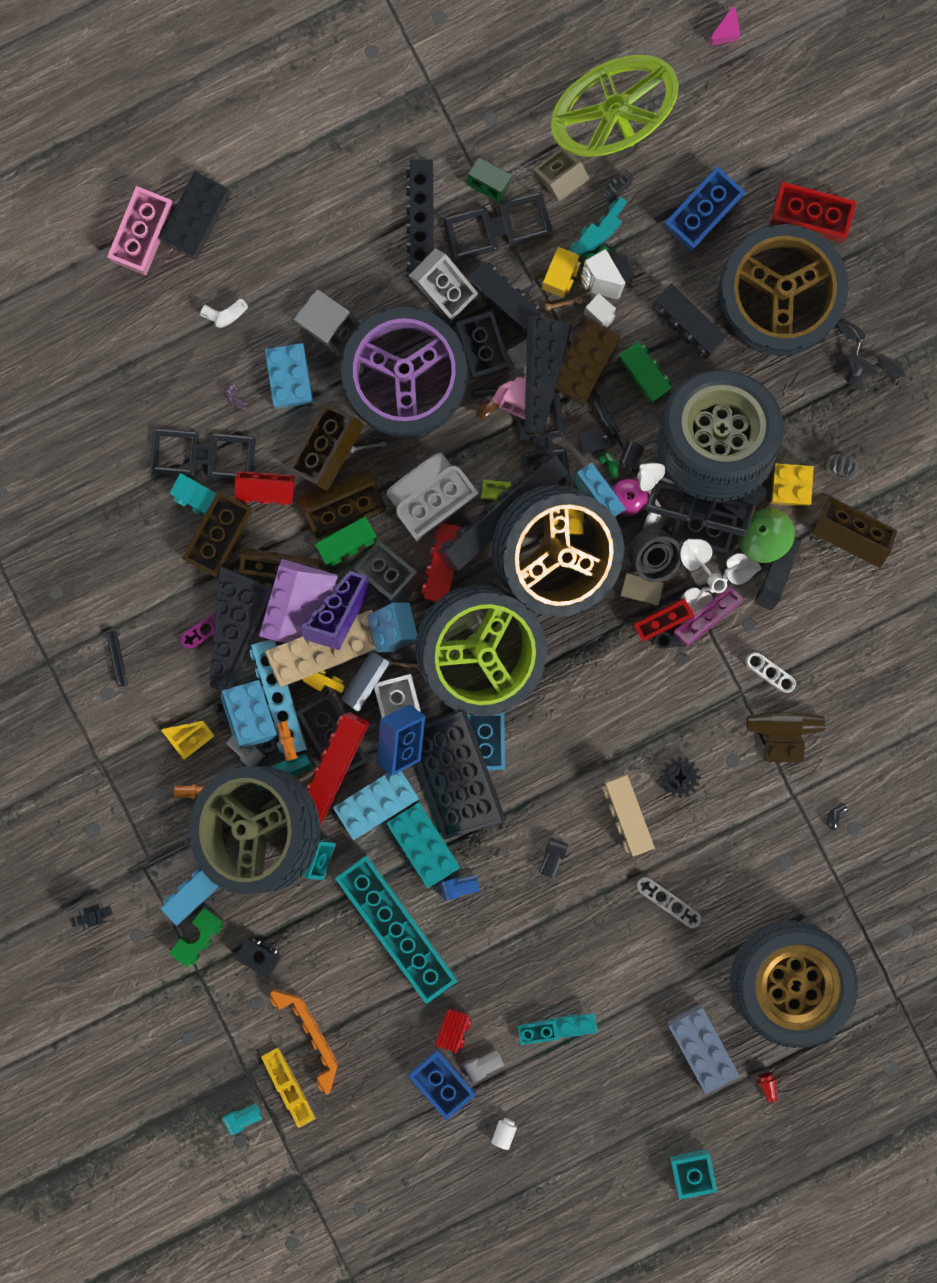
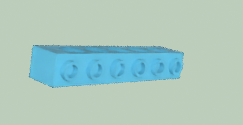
M270 639L251 645L250 655L252 661L256 660L258 668H255L257 678L262 680L263 686L261 688L264 697H267L269 703L267 706L274 720L273 725L276 734H278V730L275 724L282 722L279 720L278 714L282 710L288 713V719L286 720L288 727L294 733L293 744L295 751L299 752L308 749L289 684L280 688L277 682L271 685L267 681L268 676L274 673L271 666L266 667L262 664V658L266 656L265 651L277 647L276 641ZM276 692H280L283 696V700L280 703L273 701V695ZM277 742L279 752L284 754L282 744L280 745Z

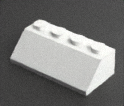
M605 249L585 261L581 275L582 279H580L585 289L588 288L591 293H599L602 296L614 299L620 298L625 281L607 250Z

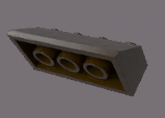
M369 468L331 484L328 491L320 489L299 498L316 539L346 527L363 517H368L387 509Z
M829 496L815 523L812 534L851 553L853 556L867 561L871 565L881 568L891 553L898 530Z

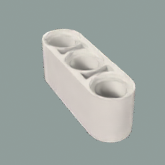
M751 653L746 656L745 664L747 668L774 688L784 693L792 692L795 689V679L763 655ZM753 656L759 658V665L756 667L750 664V659ZM769 667L775 671V675L772 678L766 676V670ZM785 678L790 681V687L786 690L781 686V682Z

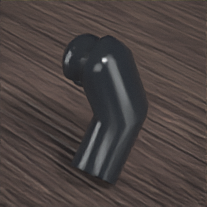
M845 803L828 812L826 822L831 830L838 829L840 816L849 812Z

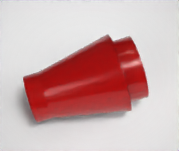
M773 1072L761 1073L758 1076L757 1082L766 1101L775 1102L778 1100L776 1076L773 1075Z

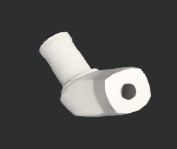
M243 299L237 300L229 308L220 312L204 305L200 316L214 322L216 327L223 328L238 319L248 306Z

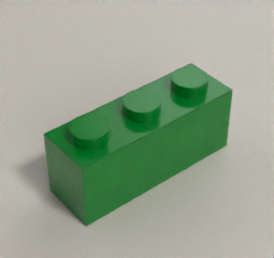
M637 342L620 354L618 359L650 403L653 404L672 389L670 386L672 383L666 375L663 376L659 371L661 368L656 360L650 359L646 346L644 344L640 345Z
M363 517L316 543L315 546L325 564L335 566L342 561V557L346 555L351 557L358 553V548L362 546L367 548L375 543L374 539L377 536L367 518Z

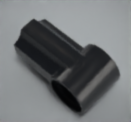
M674 631L661 632L652 639L653 645L658 649L686 647L674 635ZM660 635H664L667 639L664 646L658 643Z
M550 837L539 873L554 879L569 844Z

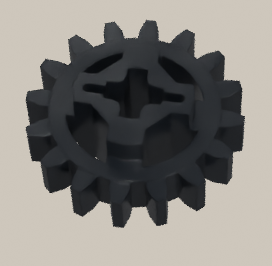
M678 756L677 761L670 758L671 763L665 762L666 768H660L663 775L659 776V779L664 781L660 786L667 787L665 789L666 793L672 791V797L676 793L679 798H682L683 793L689 797V791L691 790L695 793L696 790L693 787L700 785L696 782L697 779L701 778V776L696 775V772L700 769H694L695 762L689 764V758H685L684 761H682L681 756ZM683 765L687 766L691 770L692 774L687 773L684 770ZM675 766V770L668 774L669 770ZM679 772L685 776L684 779H681L680 783L679 780L675 779ZM668 781H673L676 784V789H673ZM688 781H692L691 784L686 789H684V785Z
M99 904L80 909V915L71 917L70 922L72 927L83 925L84 929L104 923L103 918L113 914L111 906L100 908Z

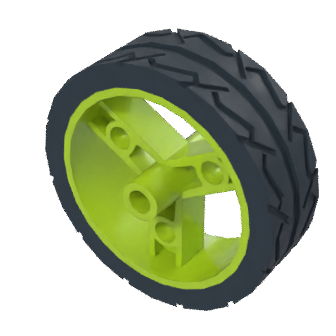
M473 584L457 588L443 595L433 604L434 606L430 607L422 619L417 632L419 634L416 637L415 653L417 664H419L418 667L424 680L443 703L458 712L465 710L468 715L491 716L518 706L529 696L528 694L533 692L540 682L545 669L547 644L538 618L526 605L504 589L491 585ZM489 608L476 634L470 635L466 640L442 642L444 634L459 617L474 610ZM512 616H514L522 634V651L516 667L509 675L497 657L495 649ZM498 621L497 626L491 628L492 623ZM490 632L492 635L487 643L484 638ZM456 649V653L449 656L450 651ZM467 649L471 655H463L462 650ZM478 663L493 687L478 691L459 689L449 684L443 678L440 666ZM496 670H499V674L497 676H493V673Z

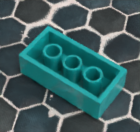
M420 801L387 821V825L427 888L460 868L458 861Z

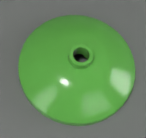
M773 508L760 509L754 512L748 534L746 536L738 535V544L741 551L749 559L760 563L778 560L790 550L795 538V528L791 519L784 512ZM766 528L764 532H760L761 529Z

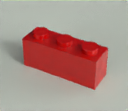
M237 472L235 478V500L245 503L258 501L262 504L272 502L279 505L293 503L295 475Z
M686 596L635 622L634 627L642 642L693 617L696 613Z

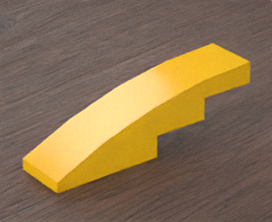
M276 1048L263 1055L261 1058L287 1109L290 1110L297 1127L300 1128L316 1119L280 1049Z

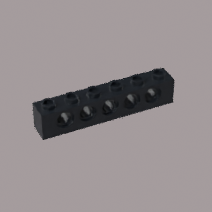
M433 159L410 160V166H406V177H410V185H406V195L410 196V204H406L407 215H410V223H407V234H410V242H407V253H410V261H407V272H410V274L422 262L416 260L415 255L423 253L427 257L434 250ZM422 177L425 179V182L418 185L415 183V179ZM423 196L425 201L422 204H418L415 202V198ZM423 215L425 221L418 223L415 221V217ZM423 234L426 238L424 241L418 242L415 240V236Z

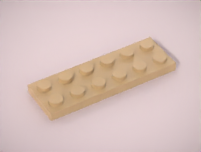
M369 610L356 616L340 650L304 640V637H300L265 651L279 687L281 688L376 650L368 620V615L372 614L373 611Z

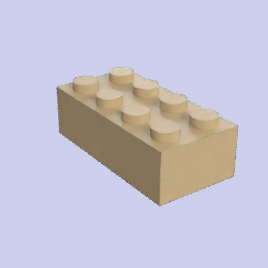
M623 774L604 781L605 786L602 787L605 798H610L611 804L608 806L612 816L617 817L618 822L615 825L618 833L624 836L625 840L622 841L625 851L632 856H636L655 849L628 775Z

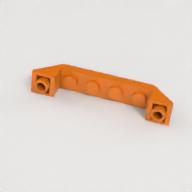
M279 989L272 990L269 998L273 1006H278L279 1010L294 1003L292 1008L295 1014L301 1016L304 1021L302 1026L305 1032H310L313 1038L311 1040L315 1050H320L322 1054L320 1057L321 1061L329 1069L318 1074V1081L316 1083L321 1092L324 1091L326 1095L329 1094L338 1067V1062L302 996Z

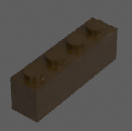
M244 548L241 554L239 573L276 578L282 559L318 570L320 560Z

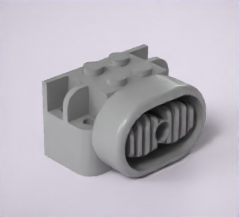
M437 453L392 485L387 491V496L397 508L399 519L418 543L433 532L437 526H441V523H445L475 501L479 493L460 468L451 466L442 453Z

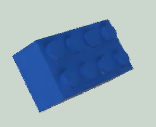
M717 166L665 222L663 228L692 253L743 198L746 192Z

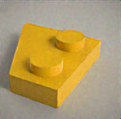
M204 721L161 730L184 760L215 737Z

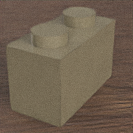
M631 571L630 574H625L620 597L658 606L664 583L648 582L642 579L637 572Z

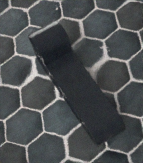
M795 537L790 550L778 560L771 562L754 604L770 611L776 607L784 591L802 539Z

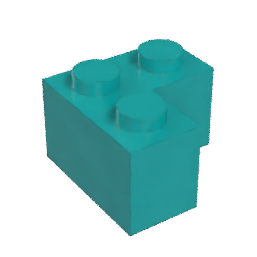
M180 473L169 494L174 496L173 501L184 507L186 504L192 506L193 509L191 511L202 516L203 513H207L217 493Z

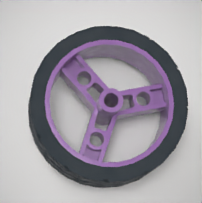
M397 307L381 311L369 317L358 326L345 347L342 357L341 376L344 391L353 410L366 424L378 432L390 436L410 438L424 435L441 427L455 413L462 402L466 390L467 361L465 351L457 334L442 319L433 313L418 308ZM401 329L417 330L435 339L406 359H400L372 345L373 341L380 336ZM426 353L434 355V359L431 361H426L423 357ZM382 356L384 361L381 364L374 363V358ZM448 357L452 368V375L444 397L429 411L417 415L415 379ZM420 359L423 366L414 372L412 362ZM388 361L396 363L394 366L395 373L385 368ZM360 363L395 380L398 417L383 413L365 398L359 384ZM400 385H411V391L401 392ZM403 398H411L412 403L409 406L402 405L401 401Z

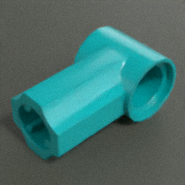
M254 1103L240 1111L226 1114L221 1120L229 1136H232L245 1129L244 1127L261 1120L263 1117L258 1105Z

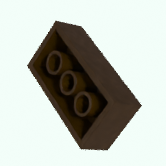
M587 318L561 365L555 391L584 406L621 336Z
M325 403L288 470L309 483L328 491L365 424L354 416Z
M218 491L182 559L219 578V566L225 567L254 510Z

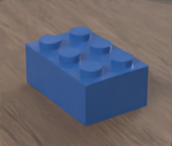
M410 704L380 719L377 765L391 776L421 761L425 715Z
M436 1048L422 1060L408 1075L446 1121L476 1095L474 1088L439 1048Z

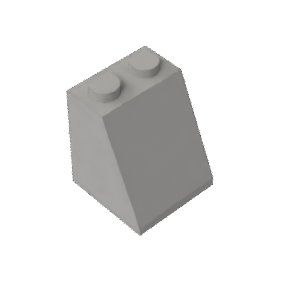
M318 289L311 295L309 301L294 319L304 330L339 357L343 355L347 342L354 331L361 325L347 309Z

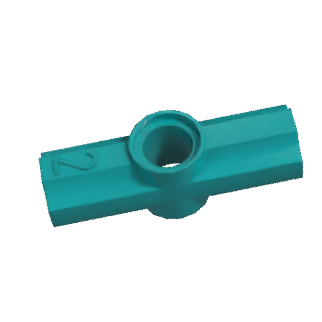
M307 753L297 756L298 758L283 761L272 766L273 768L284 770L293 776L313 768ZM256 784L259 791L267 789L262 785Z

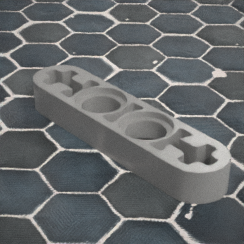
M641 877L637 881L636 887L641 894L686 926L695 928L700 925L701 916L696 910L648 877ZM649 881L648 885L652 889H654V886L658 888L653 891L650 897L649 894L651 892L648 889L641 890V882ZM660 891L666 893V899L663 902H658L655 898L656 894ZM678 902L682 905V910L679 913L672 912L671 906L673 903ZM686 908L689 909L687 911L689 915L693 916L694 914H696V923L691 922V924H689V919L686 916H683V919L680 918V916L684 914Z

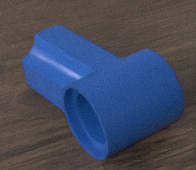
M476 875L440 881L444 901L480 891Z

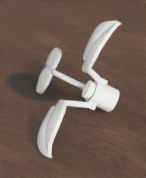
M660 463L640 465V471L637 474L639 487L642 491H647L649 495L651 489L659 480L674 484V482L663 477L665 474L664 465ZM656 499L655 505L661 507ZM650 512L645 520L643 530L661 529L665 525L667 517Z
M687 539L681 547V561L691 571H695L702 566L709 575L708 585L710 588H702L701 591L696 587L690 588L683 593L681 599L687 596L695 613H697L713 600L712 595L705 591H711L712 593L724 592L727 588L728 580L726 578L737 585L747 582L755 573L761 570L758 562L749 559L742 553H737L727 559L728 569L724 570L723 577L717 573L712 574L704 564L712 556L711 546L701 539Z

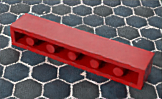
M350 712L339 717L336 724L338 726L336 733L333 732L328 742L330 745L328 750L325 749L320 759L322 762L320 767L317 766L312 776L314 779L312 784L309 783L306 787L316 803L320 825L324 821L369 725V722Z

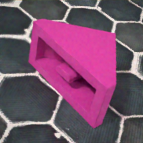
M732 7L713 33L709 41L710 45L739 40L740 30L736 8Z

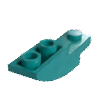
M622 197L618 201L614 200L608 208L610 210L608 215H603L598 221L597 225L599 227L593 223L589 227L585 226L580 233L581 238L578 243L574 241L568 251L581 257L583 254L590 253L607 241L621 225L622 221L617 217L626 206L627 201Z
M595 1013L566 1015L517 1026L521 1045L559 1040V1038L598 1032Z

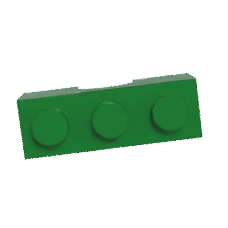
M205 906L192 922L200 930L199 940L192 942L181 937L169 955L186 968L190 964L194 966L201 957L198 954L202 948L206 950L212 943L210 940L211 936L214 933L218 935L224 927L221 924L224 919Z

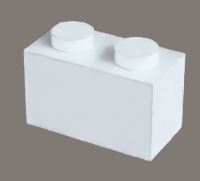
M598 293L585 308L584 315L588 319L607 328L614 320L616 308Z

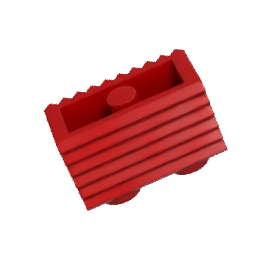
M448 1007L436 1038L435 1046L457 1053L458 1048L462 1050L465 1038H463L464 1031H469L472 1022L469 1019L470 1014Z

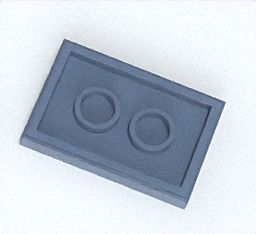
M371 651L342 695L341 700L359 711L386 670L389 662Z

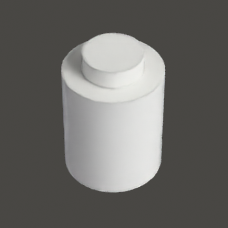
M507 1118L499 1120L491 1143L499 1148L509 1150L517 1126L514 1125L515 1122Z

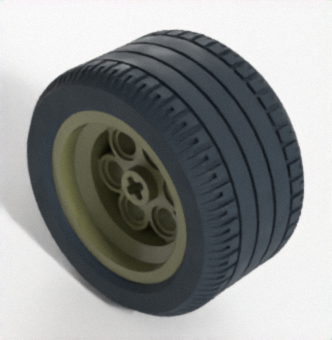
M711 370L696 374L680 384L671 394L665 405L657 435V452L660 463L664 465L665 473H667L669 479L678 488L684 490L687 494H691V496L698 497V499L724 502L744 497L757 489L766 480L773 468L784 435L782 413L776 399L768 389L748 375L730 370ZM701 423H706L708 426H702ZM699 440H704L707 444H701ZM733 443H737L741 447H735ZM719 450L723 452V454H717L715 451Z

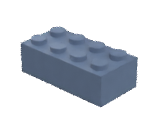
M701 1005L667 1022L705 1094L740 1076Z

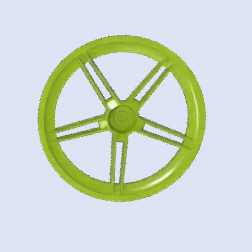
M649 55L624 56L607 61L591 69L573 83L556 104L551 118V131L554 139L565 151L574 155L588 157L607 155L634 146V144L651 134L671 112L679 89L675 71L664 60ZM631 70L651 72L622 94L617 93L611 75ZM607 77L614 93L610 96L604 80ZM601 81L606 97L603 103L570 111L574 103L586 90ZM664 81L666 88L665 99L657 114L631 105L659 82ZM602 118L588 146L579 144L568 136L567 125ZM628 119L646 124V126L637 133H634ZM617 123L624 140L604 145L614 124Z

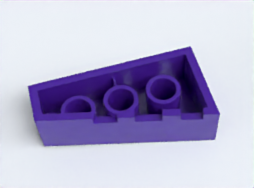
M349 571L334 588L335 591L332 595L326 597L323 601L324 604L318 611L315 610L313 612L312 618L301 626L304 640L340 650L370 591L368 577Z

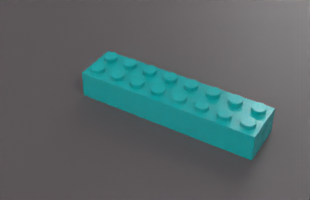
M368 854L336 876V881L426 1004L458 981L456 975Z

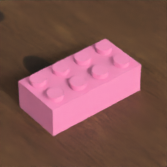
M136 186L107 256L108 259L113 263L147 275L159 246L160 237L175 207L173 201Z

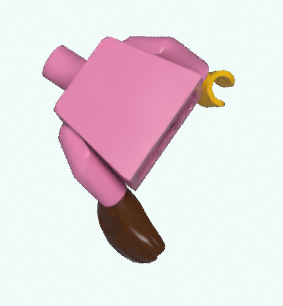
M517 377L514 382L509 381L501 385L492 399L483 402L479 406L475 417L477 419H485L491 412L501 408L525 419L526 377L525 379Z

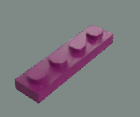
M729 586L724 592L674 631V635L688 647L743 602V598Z

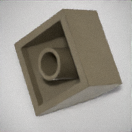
M562 148L533 169L550 194L558 201L566 198L571 192L590 179L581 161Z

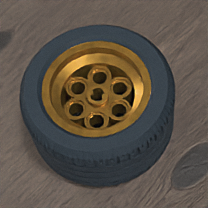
M785 920L761 927L759 931L756 930L753 935L747 938V941L743 942L732 964L733 969H731L730 974L731 992L740 1014L760 1036L784 1047L805 1048L806 1046L811 1047L814 1044L818 1045L829 1040L828 1038H832L835 1033H838L845 1026L857 1002L858 977L850 955L836 939L812 924ZM793 960H799V966L796 969H791L790 963ZM775 969L782 970V975L779 978L773 977ZM810 970H815L816 976L811 980L807 979V973ZM798 980L800 982L797 985L798 988L795 990L791 989L792 982ZM780 988L781 995L777 998L773 997V990ZM808 990L815 991V995L811 999L806 998ZM797 999V1006L790 1008L789 1001Z

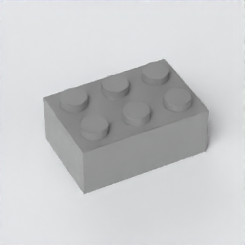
M436 248L409 275L441 315L451 321L478 294L448 256Z

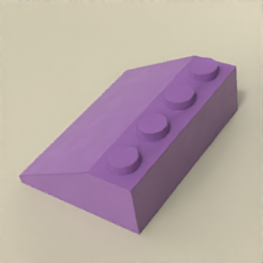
M282 559L259 636L285 643L303 637L301 626L312 618L311 615L324 604L323 601L326 597L332 595L338 575Z

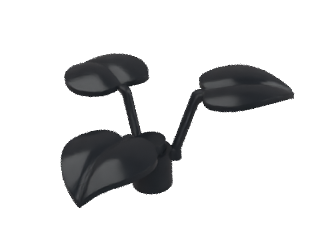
M838 321L836 327L840 333L857 342L854 354L848 356L851 369L847 373L845 380L849 384L858 386L863 377L876 375V367H881L884 372L890 375L907 376L903 368L889 357L879 356L878 362L874 365L860 357L858 352L861 340L866 338L865 333L860 327L851 322Z

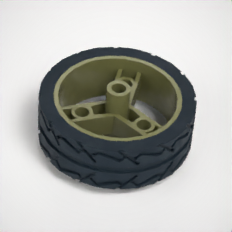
M236 767L216 775L199 792L193 805L194 810L191 811L189 839L191 840L190 845L193 856L199 868L203 870L202 872L211 882L222 889L237 894L273 892L290 886L310 867L316 855L315 850L318 849L320 839L319 814L310 792L296 777L284 770L273 767ZM256 783L270 790L281 804L259 815H255L234 796L241 789ZM223 820L232 827L233 836L240 840L238 866L232 861L224 845L222 834ZM288 826L287 842L283 854L277 863L264 873L267 839L272 838L276 831Z

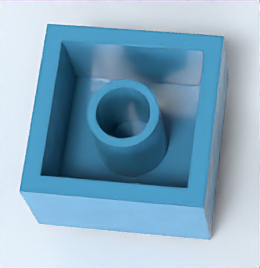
M391 603L368 615L376 652H393L416 641L417 632L409 603Z

